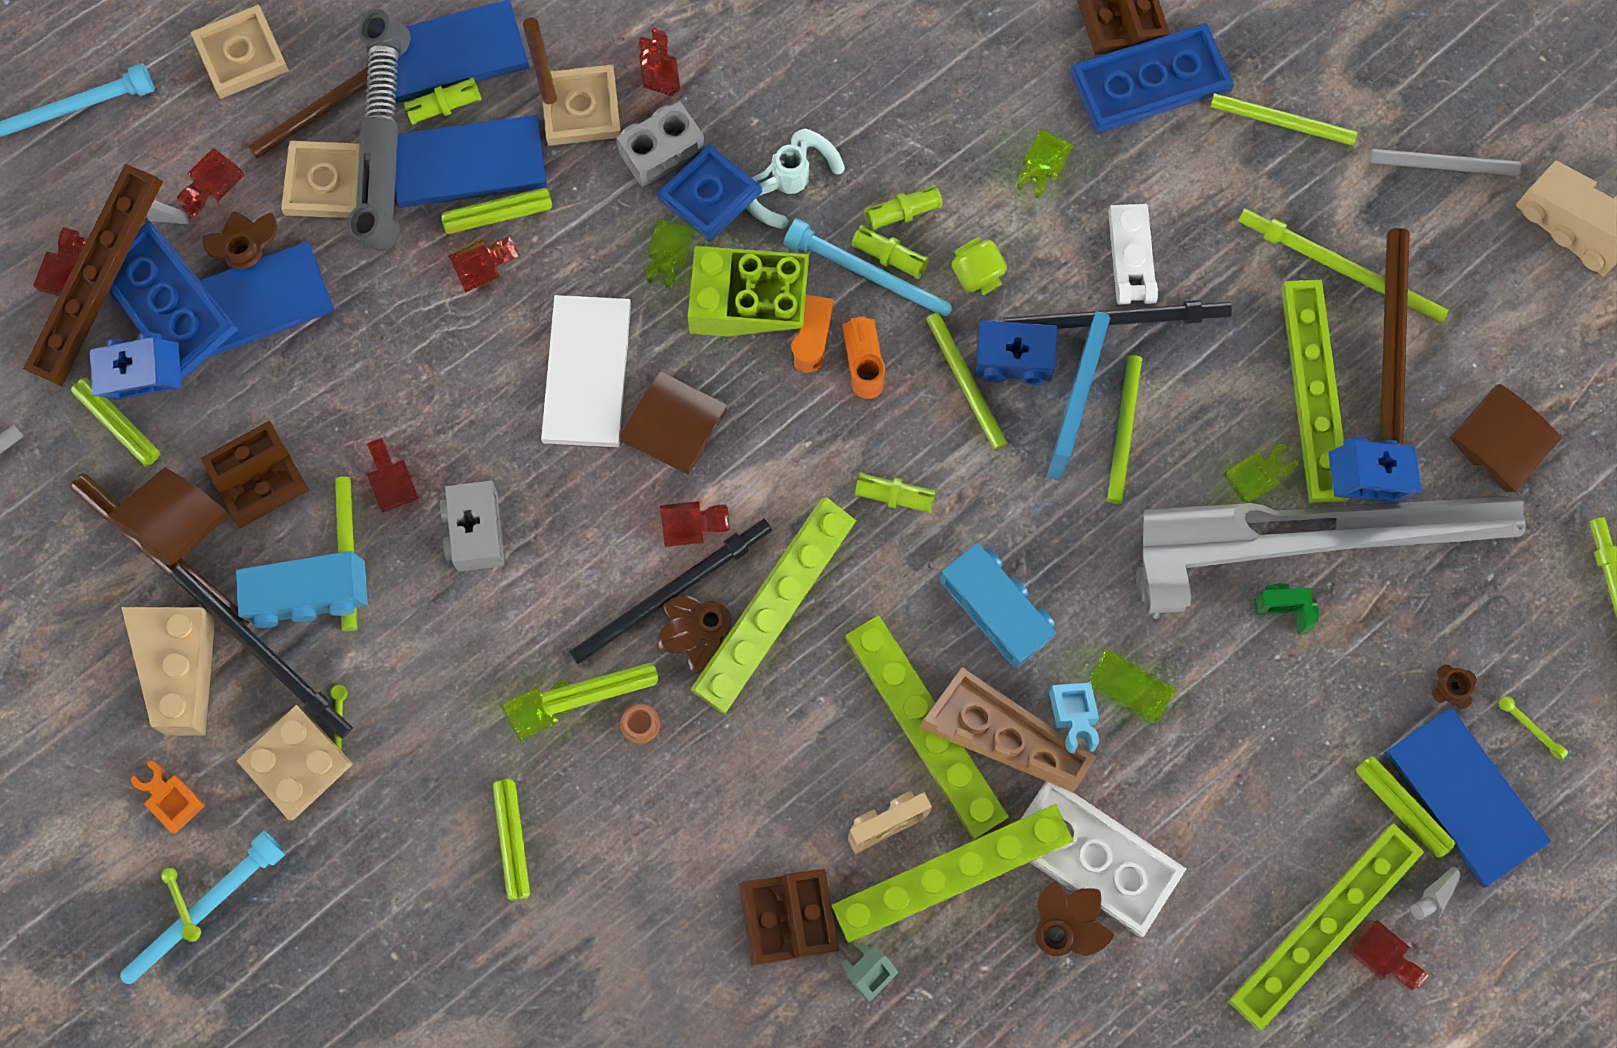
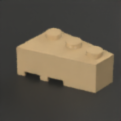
M1556 160L1527 190L1515 206L1523 212L1528 220L1539 224L1550 233L1556 243L1567 247L1577 255L1587 268L1598 272L1604 277L1617 264V195L1612 198L1595 189L1597 186L1596 181Z
M121 607L151 727L166 736H206L215 619L202 607Z

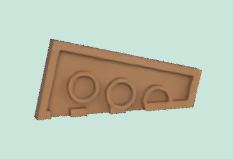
M963 667L956 674L919 727L924 731L1073 793L1096 759V756L1079 745L1074 753H1069L1065 746L1066 736Z

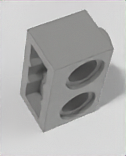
M680 101L671 106L665 105L659 108L652 117L640 124L634 123L627 126L616 137L619 155L642 188L692 160L705 148L704 135ZM674 129L683 131L680 135L671 136L667 134L669 131ZM642 147H647L651 149V151L646 154H638L635 152L637 149Z

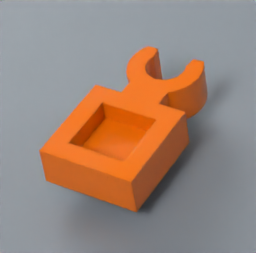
M149 760L146 764L153 770L154 776L152 780L148 783H143L140 778L134 775L130 778L131 783L138 790L152 794L144 805L171 833L176 834L206 805L178 776L173 775L166 782L164 768L156 762Z

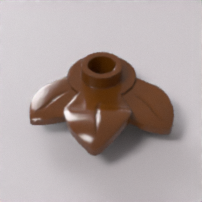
M234 211L228 218L222 233L203 236L204 250L211 257L224 259L227 265L233 269L249 268L261 258L262 248L274 239L277 232V221L272 213H268L253 223L244 215Z
M686 595L674 597L663 604L664 610L671 621L660 631L657 648L669 653L687 652L688 663L692 673L702 672L720 647V639L730 629V613L724 605L718 602L708 601L701 603L695 598ZM709 614H714L719 618L718 624L714 627H707L703 623L704 618Z
M1054 881L1042 891L1037 903L1041 921L1037 925L1035 937L1038 946L1043 952L1051 956H1063L1073 951L1088 956L1104 949L1112 941L1114 934L1108 928L1096 922L1101 909L1102 899L1100 890L1081 888L1067 895L1065 890ZM1058 927L1062 929L1064 938L1058 942L1052 941L1048 935L1051 928Z

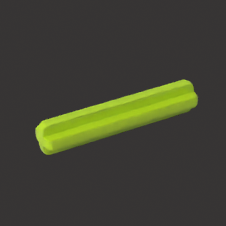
M541 188L446 211L441 214V220L445 232L451 234L550 210L552 208V201L548 189Z
M88 378L79 379L71 387V392L144 466H150L159 459L160 451L107 398L93 396L92 382Z
M646 663L544 692L541 697V703L545 713L552 715L654 686L658 681V673L653 663Z
M1367 757L1357 766L1356 773L1436 857L1445 856L1454 847V840L1375 757Z
M503 779L493 783V793L506 893L509 900L517 901L528 898L530 896L516 783L513 779Z

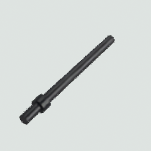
M1200 300L1184 301L1183 305L1098 312L1109 314L1110 321L1108 325L1184 320L1185 324L1201 323L1202 319L1231 317L1232 306L1231 302L1201 304ZM1096 311L1003 318V322L1057 326V329L1090 327Z
M763 518L740 535L734 533L723 541L724 546L569 651L570 655L578 665L661 608L664 603L677 597L732 558L738 560L749 552L748 547L773 531L771 526Z
M178 565L172 570L170 577L305 704L304 710L315 720L320 718L341 739L350 733L353 727L331 707L333 702L321 691L316 693L182 565Z

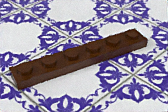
M124 165L23 368L24 370L59 386L63 385L163 183L161 179L130 165Z

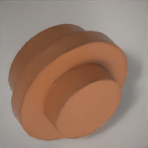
M646 704L630 706L625 710L620 720V728L624 737L631 743L639 745L647 744L654 740L661 727L658 713Z

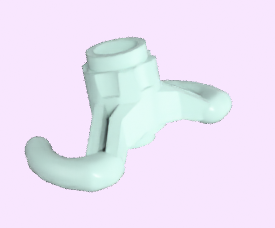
M801 129L793 134L791 145L782 146L776 154H773L772 163L764 172L752 177V179L761 186L763 192L760 195L777 189L786 194H796L805 188L809 180L807 148L815 147L827 159L834 174H841L845 169L839 152L831 142L820 134L809 129ZM757 199L746 207L755 218L766 225L784 229L788 225L786 216L768 210Z

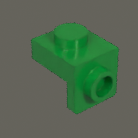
M1287 583L1271 584L1266 586L1265 590H1262L1254 599L1256 615L1295 613L1298 635L1308 634L1319 620L1318 603L1316 599H1312L1310 588L1290 589Z

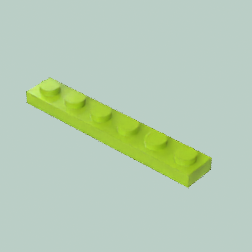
M1322 279L1284 281L1281 286L1309 503L1348 501L1350 498L1334 497L1328 453L1343 446L1344 437Z
M827 497L821 498L690 691L720 713L726 714L857 520Z
M878 615L846 634L845 639L973 841L1006 821L1009 816L963 746L919 728L936 703L881 617Z
M1054 804L834 903L832 907L846 940L850 944L1073 843L1074 840L1057 804Z
M1394 823L1390 824L1227 1002L1257 1031H1262L1422 856L1424 851Z

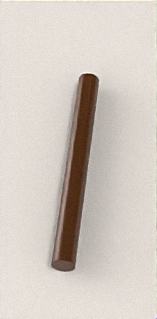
M530 17L523 22V28L543 102L553 104L557 100V94L539 22L537 19Z
M366 67L249 145L248 148L255 158H259L367 86V71L369 68Z

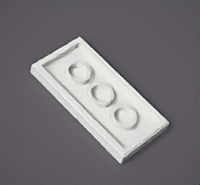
M554 295L541 436L542 443L620 447L631 312L630 299Z
M1045 781L1021 819L1057 804L1074 842L1030 863L1072 892L1081 888L1099 889L1102 899L1100 911L1138 937L1143 938L1186 871V868L1075 793Z

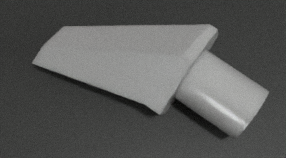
M157 200L153 201L146 216L148 221L152 223L189 224L184 211Z
M1451 867L1424 890L1422 900L1411 906V913L1416 919L1422 920L1427 916L1438 919L1441 917L1459 883V869Z

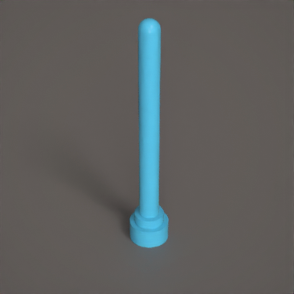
M141 63L128 68V72L122 74V79L0 121V137L128 92L131 95L138 93L139 96L154 92L155 88L145 65Z
M797 218L791 224L783 242L784 246L796 252L799 249L804 252L809 249L935 313H940L941 316H948L951 313L952 307L947 301L814 236L815 231L810 229L809 224Z
M263 830L251 841L252 847L247 850L249 855L188 910L193 924L197 925L260 866L262 868L269 864L274 866L286 855L284 849L269 833ZM181 917L122 970L120 974L122 982L126 984L135 982L183 938L182 930L184 924Z

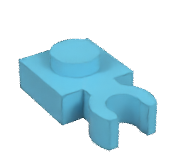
M1091 682L1052 685L1049 696L1056 727H1068L1069 730L1065 740L1067 751L1069 753L1075 752L1078 747L1076 738L1085 739L1088 743L1089 751H1095L1099 743V736L1092 726L1096 725L1099 715Z

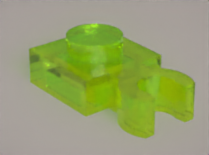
M1040 129L1023 161V166L1030 169H1026L1020 174L1017 189L1021 191L1026 182H1035L1038 187L1034 197L1036 199L1041 198L1047 185L1046 177L1054 181L1057 180L1074 145Z
M662 219L657 220L647 251L648 258L656 261L650 263L646 269L647 283L652 284L654 276L662 272L667 275L665 279L666 288L671 289L675 283L673 265L685 266L695 235L694 228Z
M1285 443L1276 445L1266 460L1257 451L1225 471L1224 477L1242 503H1252L1272 491L1280 484L1275 475L1287 476L1299 464L1297 460L1287 465L1279 462L1277 456L1287 448Z
M561 680L555 683L551 690L565 687L569 684L567 680ZM539 687L502 704L501 709L520 743L555 726L557 723L554 714L547 715L541 703L542 692ZM575 708L570 709V710H566V711H562V712H559V713H561V714L570 713V712H572Z

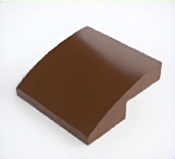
M1077 0L1095 55L1112 53L1170 34L1159 0Z
M660 371L632 414L621 435L620 441L688 475L706 450L708 439L725 416L727 404Z
M1497 384L1451 435L1450 439L1472 465H1483L1505 492H1516L1562 437L1523 399L1502 384Z
M270 420L200 458L239 528L250 524L309 491Z
M166 467L107 515L113 528L139 541L143 552L169 566L177 562L228 517L226 511L207 494Z
M825 869L788 873L779 877L739 883L751 966L839 951Z

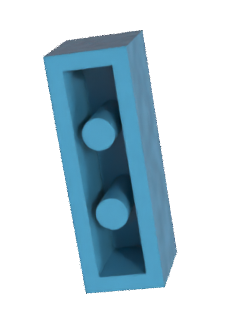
M977 542L942 570L939 582L1012 667L1017 670L1052 641L1056 634V631L1052 628L1055 624L1043 608L1039 607L1036 609L1027 599L1029 594L1023 584L1018 579H1010L1001 569L1003 564L997 554L990 548L985 550Z
M351 551L236 570L238 616L251 622L256 628L275 627L278 625L279 620L291 618L295 622H308L315 620L316 614L329 612L334 616H345L353 614L355 612L354 608L368 606L365 560Z

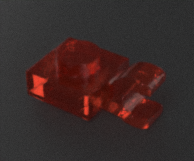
M653 28L651 30L652 40L643 36L639 38V49L642 52L639 54L643 87L672 96L681 90L677 59L674 56L668 55L667 33Z
M213 147L187 173L193 182L179 193L177 199L183 203L182 208L194 217L204 208L209 196L219 201L244 177L241 168Z
M63 227L58 238V253L46 251L33 284L38 291L56 296L60 295L86 243L85 238L78 236V231Z
M508 236L496 241L488 249L483 240H480L447 256L466 293L499 278L496 266L512 261L520 255L514 242H511Z
M382 437L368 442V448L378 470L368 473L367 476L382 513L419 499L405 461L402 460L393 464L387 445Z
M699 501L660 505L665 547L704 543L703 532H725L730 530L727 505H714L701 512Z
M1379 920L1373 921L1348 952L1380 980L1385 979L1391 972L1411 991L1415 987L1418 989L1428 977V974L1419 966L1403 957L1410 947Z

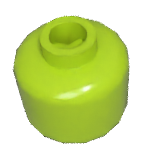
M979 236L954 251L956 257L952 260L951 267L966 292L970 293L980 290L982 295H985L1002 285L999 277L1006 273L1007 264L992 240L982 241Z

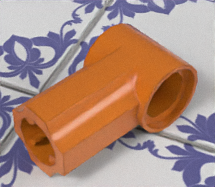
M865 316L851 318L850 321L842 324L851 374V387L858 397L873 399L878 397L885 387V364L881 357L875 321ZM864 372H872L877 377L872 380H864L859 375Z

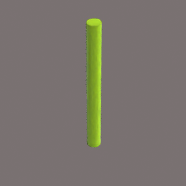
M1217 93L1213 94L1210 107L1351 146L1354 145L1358 131Z
M940 313L930 315L926 318V321L993 450L997 451L1004 448L1008 443Z
M1137 355L1127 356L1107 495V502L1113 504H1121L1123 501L1142 357Z
M337 477L335 478L338 553L348 551L354 553L351 478ZM354 608L355 612L353 614L341 616L342 631H355L358 629L357 608Z

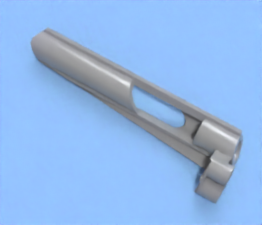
M1509 496L1289 510H1274L1254 503L1145 509L1143 519V567H1137L1138 600L1139 602H1144L1147 614L1185 612L1186 606H1191L1190 584L1186 568L1351 548L1520 537L1525 532L1524 501ZM1337 518L1335 530L1259 535L1247 524Z

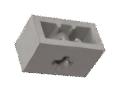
M493 481L445 486L446 499L440 500V513L442 522L449 525L450 537L443 538L446 561L452 560L458 572L505 566L498 492ZM469 521H476L477 524L473 526V532L467 533L465 529L469 528Z

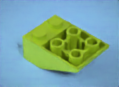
M695 246L688 308L690 334L729 337L803 328L809 254Z

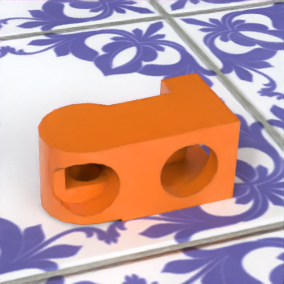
M806 295L803 328H800L799 333L791 343V361L798 371L812 373L822 366L833 314L834 299Z

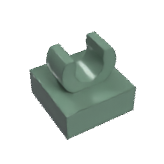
M860 944L857 948L864 956L855 965H851L846 959L842 962V965L847 971V978L859 993L871 1002L899 972L876 945L869 949L868 946Z

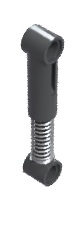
M374 9L363 16L358 28L359 37L367 44V52L370 56L368 58L369 70L367 71L368 88L366 89L368 94L366 95L367 107L365 111L367 113L365 114L366 119L361 121L356 208L352 210L348 217L347 228L353 238L378 251H386L397 243L401 232L400 224L394 218L398 124L393 119L395 116L393 111L396 110L393 105L396 104L394 100L396 98L394 94L396 88L394 86L397 85L395 82L397 70L395 68L398 66L396 61L407 50L411 37L410 31L405 25L385 11Z

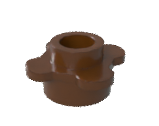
M1448 664L1440 666L1436 672L1439 680L1437 687L1432 691L1433 698L1439 703L1445 701L1455 703L1460 709L1469 707L1472 704L1470 695L1473 693L1477 681L1475 674L1461 668L1453 669ZM1452 683L1457 684V690L1451 688Z

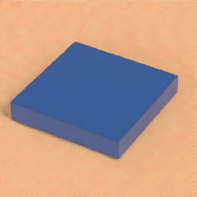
M708 144L657 193L659 201L707 241L711 242L763 191L756 181Z

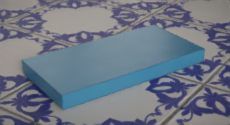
M1096 311L1059 428L1046 474L1047 478L1059 481L1071 457L1110 321L1109 314Z

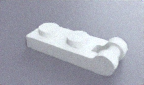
M1148 204L1110 205L1108 214L1117 304L1130 305L1131 301L1143 300L1144 304H1156L1158 288L1154 273ZM1141 279V285H1130L1129 280Z

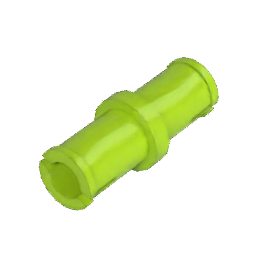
M471 77L469 80L444 89L442 86L434 88L435 92L409 102L406 101L404 106L408 111L407 114L412 125H415L420 121L442 113L444 116L452 114L451 110L477 100L480 101L482 97L474 77Z
M931 185L928 188L908 195L899 193L894 196L893 200L872 207H866L864 209L866 222L872 231L898 221L907 223L912 221L913 216L942 208V198L936 185Z
M861 225L859 231H856L851 243L852 247L880 259V264L886 267L892 265L914 276L916 279H919L921 273H924L929 261L928 257L900 245V240L894 237L888 239L866 228L864 225Z
M860 472V480L857 481L855 489L856 497L888 503V507L894 509L897 506H902L931 514L932 506H934L936 489L903 483L902 478L895 477L893 481Z

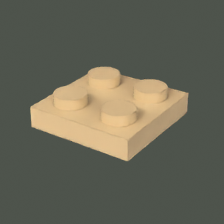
M259 5L190 32L220 99L289 71Z
M613 65L551 71L557 100L553 104L543 102L548 146L615 139L621 134Z
M289 141L281 206L283 214L285 216L348 218L352 210L356 208L359 144Z
M295 705L236 760L283 815L292 821L353 765L302 706Z
M912 791L907 792L892 800L888 811L877 815L875 810H871L854 819V825L849 830L848 842L854 854L927 819L932 806L925 792L914 796Z

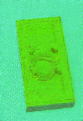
M1108 649L1105 650L1086 682H1091L1092 689L1154 726L1159 721L1176 691L1173 687Z

